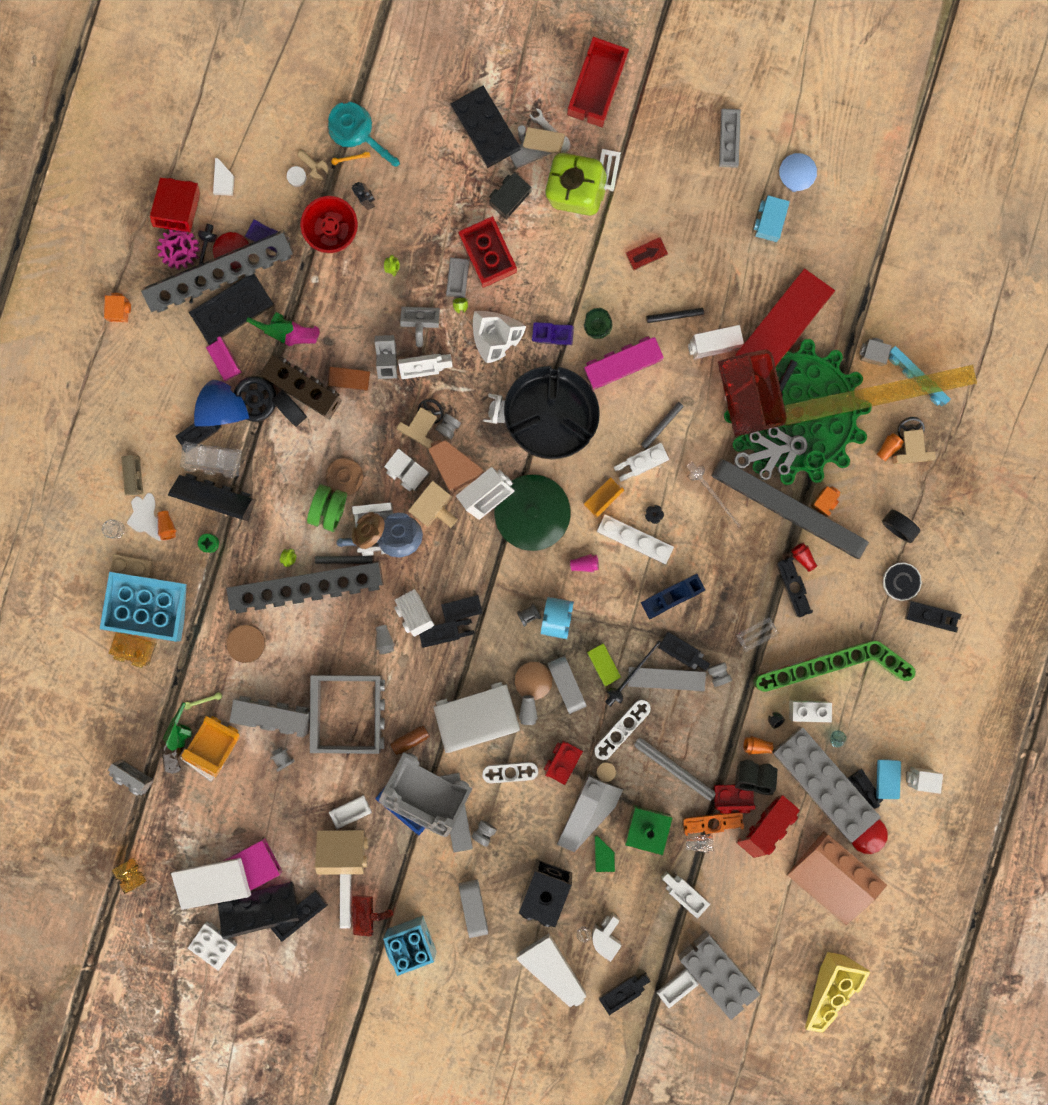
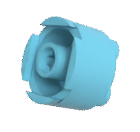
M547 597L541 634L567 639L569 628L566 627L570 626L574 601Z

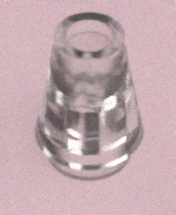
M708 834L686 838V850L704 853L714 851L713 835L708 836Z

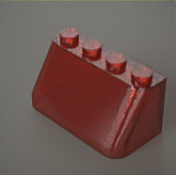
M769 350L745 353L718 361L735 437L783 426L786 423L787 416L774 358Z

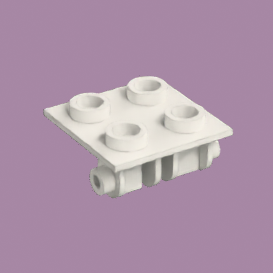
M206 922L188 949L219 971L238 944L232 938L224 940L220 934L221 929L217 932L218 928L212 922Z

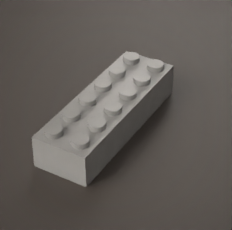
M800 727L773 750L774 756L849 842L852 843L881 818L804 728Z

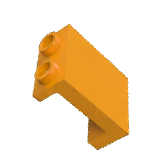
M205 716L203 724L181 757L182 760L216 778L238 742L240 734L237 733L238 730L236 728L220 724L221 720L218 718Z

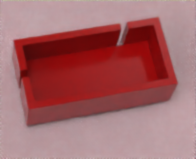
M596 37L592 38L568 106L567 116L582 121L584 118H587V123L603 128L628 58V48Z

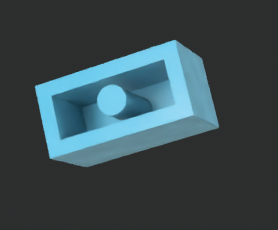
M767 196L765 201L761 200L758 212H761L760 219H756L753 230H756L755 237L774 242L780 239L790 201L772 196Z

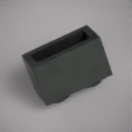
M515 172L511 176L507 175L502 181V187L499 190L495 189L489 196V205L506 220L532 192V187Z

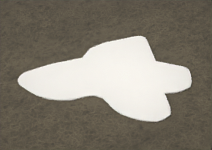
M148 493L143 500L136 496L131 501L134 512L127 521V524L135 531H145L151 537L161 541L160 536H158V518L154 516L155 499L153 495Z

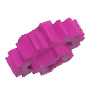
M169 229L170 234L163 233L164 240H158L162 243L161 246H157V249L162 251L158 256L164 258L162 262L168 264V267L171 269L174 266L177 270H180L181 266L188 269L187 264L194 265L192 259L199 258L195 254V252L200 251L198 247H195L199 242L193 240L195 236L192 233L189 234V232L177 230L174 232ZM187 240L190 243L191 249L187 248ZM176 247H178V248L182 247L181 251H180V250H177V251H176V250H175ZM167 248L170 250V258L167 255Z

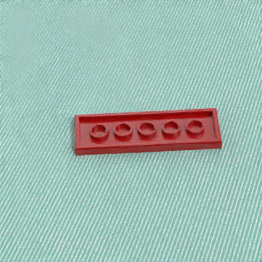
M804 268L736 353L735 358L766 379L835 293V290Z

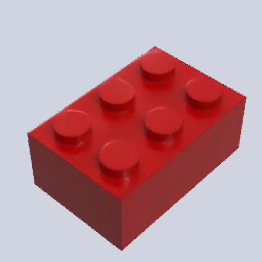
M493 216L458 232L460 241L482 288L517 273L515 262Z

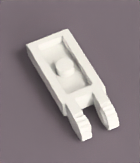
M659 443L626 459L627 461L615 466L614 469L619 471L625 466H630L632 472L623 474L619 478L620 482L668 461L669 458L662 443Z

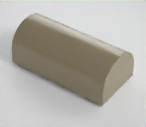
M134 455L121 457L125 495H142L143 485L140 457Z

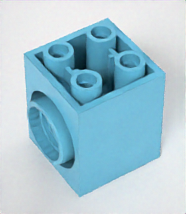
M424 916L387 929L383 938L384 946L397 976L435 961L437 951Z

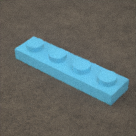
M896 346L891 348L889 361L895 366L899 365L903 369L902 373L907 378H912L917 383L916 386L922 392L926 391L931 396L930 400L935 405L943 406L951 400Z

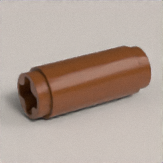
M423 725L394 740L390 745L397 756L426 741L430 735Z

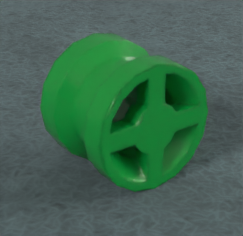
M212 534L201 535L197 542L199 549L206 553L217 551L220 544L219 539Z

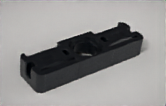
M791 557L777 562L776 565L795 616L800 618L813 613V610H810L806 595H804L807 594L801 576H797L796 568L792 562L794 558ZM793 582H797L800 585V590L797 593H793L790 590V585Z

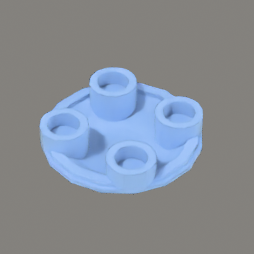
M794 153L782 161L779 168V176L782 183L790 191H802L814 183L817 177V168L815 162L809 156L803 153Z

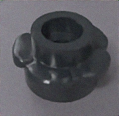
M658 505L649 506L646 509V520L653 524L659 523L664 517L662 508Z

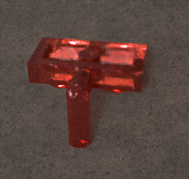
M352 896L353 935L372 936L374 935L373 921H381L393 916L392 910L373 913V896Z

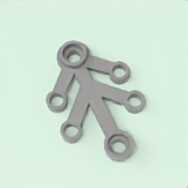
M772 426L767 431L768 436L771 438L777 437L786 443V445L779 446L761 436L758 431H753L749 435V440L752 443L761 444L768 448V450L749 455L744 452L739 453L735 456L734 463L738 468H745L750 462L770 457L765 468L759 472L760 478L767 480L771 477V472L781 454L789 452L784 463L778 466V472L781 475H786L790 472V466L796 455L803 454L806 451V439L802 436L790 437L781 432L777 426ZM771 429H776L777 434L772 435L770 433ZM753 434L758 435L757 441L752 439ZM795 442L800 443L801 446L799 449H796L794 447ZM740 457H743L745 459L744 464H740L738 462V459ZM783 465L787 467L785 473L781 471V466ZM763 471H767L769 473V476L767 478L762 476Z

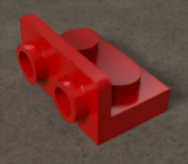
M562 740L561 744L557 742L552 752L555 755L552 761L548 759L543 770L546 771L545 776L566 785L583 750Z
M735 784L714 785V792L716 793L714 796L715 809L720 810V813L729 814L731 810H739V813H751V810L756 809L754 805V791L740 790L735 787Z

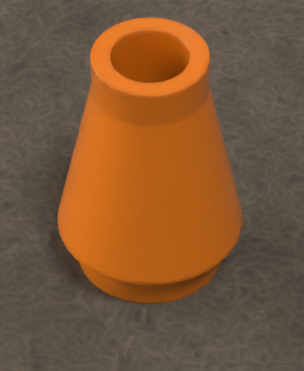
M892 432L890 436L887 435L876 455L886 461L903 447L904 441Z
M158 512V536H160L161 540L175 538L177 530L170 518L169 512Z
M754 736L746 737L743 744L744 752L749 755L771 754L774 747L773 742H768Z

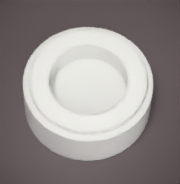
M294 166L288 170L287 180L292 186L300 187L306 182V173L301 167Z

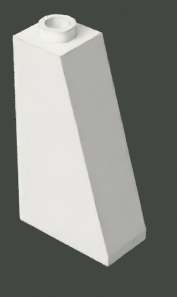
M549 933L516 954L517 960L569 1007L573 1005L578 1006L585 1001V990Z

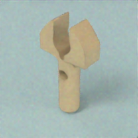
M303 150L298 152V157L311 168L310 176L314 180H324L322 176L317 174V168L323 169L329 175L328 166L323 160L318 163Z

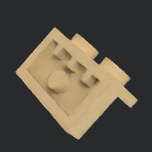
M113 554L110 572L149 578L152 561Z

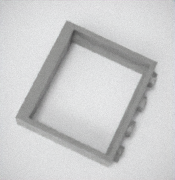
M382 675L310 676V753L379 754L381 749H384L385 739L381 737V730L385 729V718H381V710H385V699H382V691H385V680H382ZM321 681H375L374 746L320 745Z

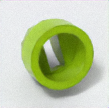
M456 298L452 301L453 308L457 313H460L461 310L464 313L468 309V299Z

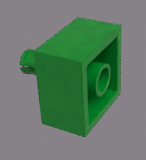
M633 805L624 839L625 846L663 855L673 817L671 814Z

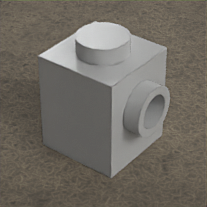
M878 338L869 339L865 344L862 343L859 354L862 356L860 360L882 367L887 364L891 345L883 343V340Z

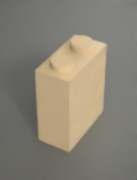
M364 830L317 831L315 858L317 875L364 874V867L368 865L365 849H368L369 839L365 837Z

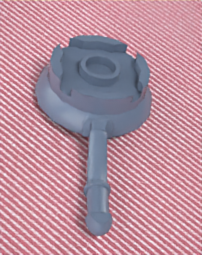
M394 513L387 516V519L384 521V531L377 541L379 547L391 557L401 558L409 556L422 543L423 533L421 526L415 519L405 513ZM340 538L336 541L339 547L356 546L352 538Z

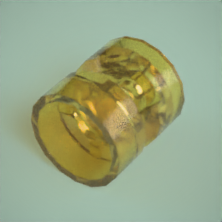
M135 858L111 870L116 880L121 881L119 886L124 894L147 882L143 873L138 872L139 866Z

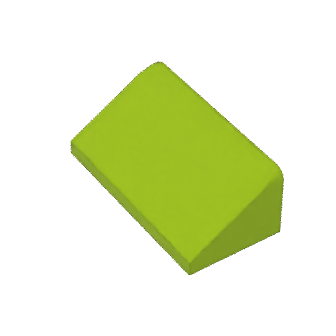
M604 643L587 652L604 686L621 678Z

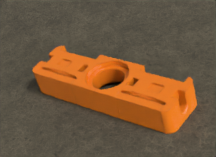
M736 811L729 814L719 813L683 818L684 833L688 836V833H700L703 831L705 834L724 832V829H736L739 827L743 830V814ZM712 818L717 819L719 822L718 827L715 829L708 827V822Z

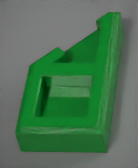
M595 835V871L615 872V852L598 835Z

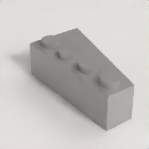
M240 696L239 699L233 700L229 723L256 727L257 725L261 729L268 731L279 729V732L283 734H294V732H297L296 736L305 737L309 733L310 711H307L308 707L304 706L290 708L287 703L277 702V705L270 704L269 700L258 699V702L251 701V697Z

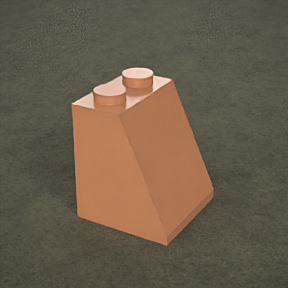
M439 439L430 444L431 448L428 450L451 493L475 481L484 473L482 468L446 440L441 441Z

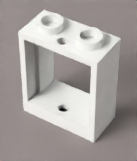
M740 325L695 334L690 340V344H688L690 355H693L694 359L739 350L744 344Z
M491 467L457 494L456 497L466 511L480 520L514 492V489L511 487L513 482L500 469L496 471Z

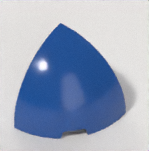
M211 380L202 388L198 395L194 411L195 426L223 425L248 419L249 415L246 405L240 396L237 397L230 390V385L219 380Z

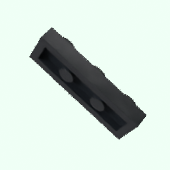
M315 890L297 904L298 921L271 927V929L280 941L283 942L327 907L328 904L320 893Z

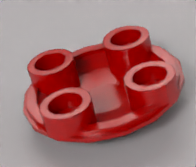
M224 233L216 239L213 245L214 258L249 243L239 233ZM238 261L231 263L233 269L242 267Z
M879 819L852 842L853 847L864 854L879 852L885 846L888 839V831L885 824Z

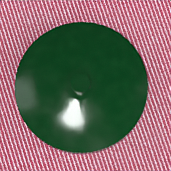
M524 475L512 480L513 484L511 487L514 489V492L494 508L495 522L500 534L508 543L522 550L539 551L551 547L562 538L570 522L571 509L566 493L555 481L541 475Z

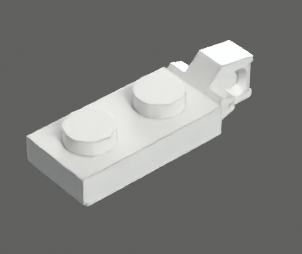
M432 354L399 359L398 365L401 379L439 374V371H442L443 368L452 367L451 354Z
M665 872L661 876L668 884L666 889L669 894L697 919L709 907L710 903L678 875L673 878L668 872Z

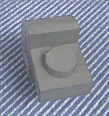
M394 335L375 336L378 379L397 378V349Z

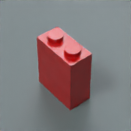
M160 177L150 212L152 226L191 233L200 198L198 183Z

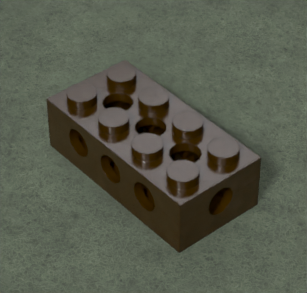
M271 355L260 373L264 379L329 420L342 402L337 391L329 386L325 389L322 387L324 384L312 375L310 378L306 377L307 373L296 365L292 368L291 363L280 355L277 358ZM286 373H289V376L286 379H283L284 375ZM305 383V387L299 389L300 385ZM322 393L321 398L315 400L316 395Z

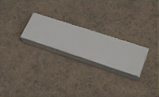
M629 667L628 676L636 667ZM639 668L628 682V686L705 691L706 672Z
M460 772L440 776L452 784L455 781L461 780ZM465 805L450 832L453 852L473 849Z

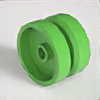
M320 484L313 497L307 523L318 527L323 521V529L334 532L342 517L347 493L336 490L332 494L331 487Z

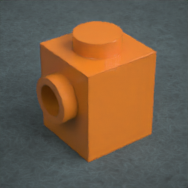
M111 293V296L105 295L104 319L109 322H128V313H131V302H129V299L123 296L122 293Z

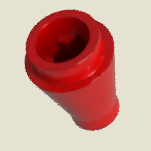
M804 542L791 550L792 556L808 572L818 566L809 546L805 545Z

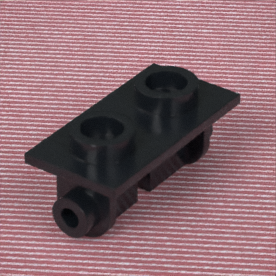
M862 768L847 778L874 809L880 806L883 799H876V789Z

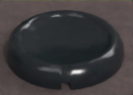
M543 366L524 373L512 384L505 399L504 419L510 436L524 451L542 459H563L578 453L588 445L591 438L595 435L599 424V404L593 389L581 376L566 368L558 367V369H552V366Z

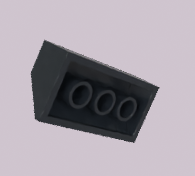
M188 473L185 476L179 475L168 493V496L248 522L256 501L251 498L252 494L243 491L237 494L233 492L234 488L222 485V488L215 487V482L204 479V482L196 480L197 476Z

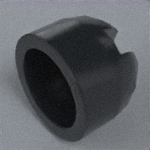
M773 712L774 716L772 717L768 716V722L773 729L780 727L785 722V718L779 712Z

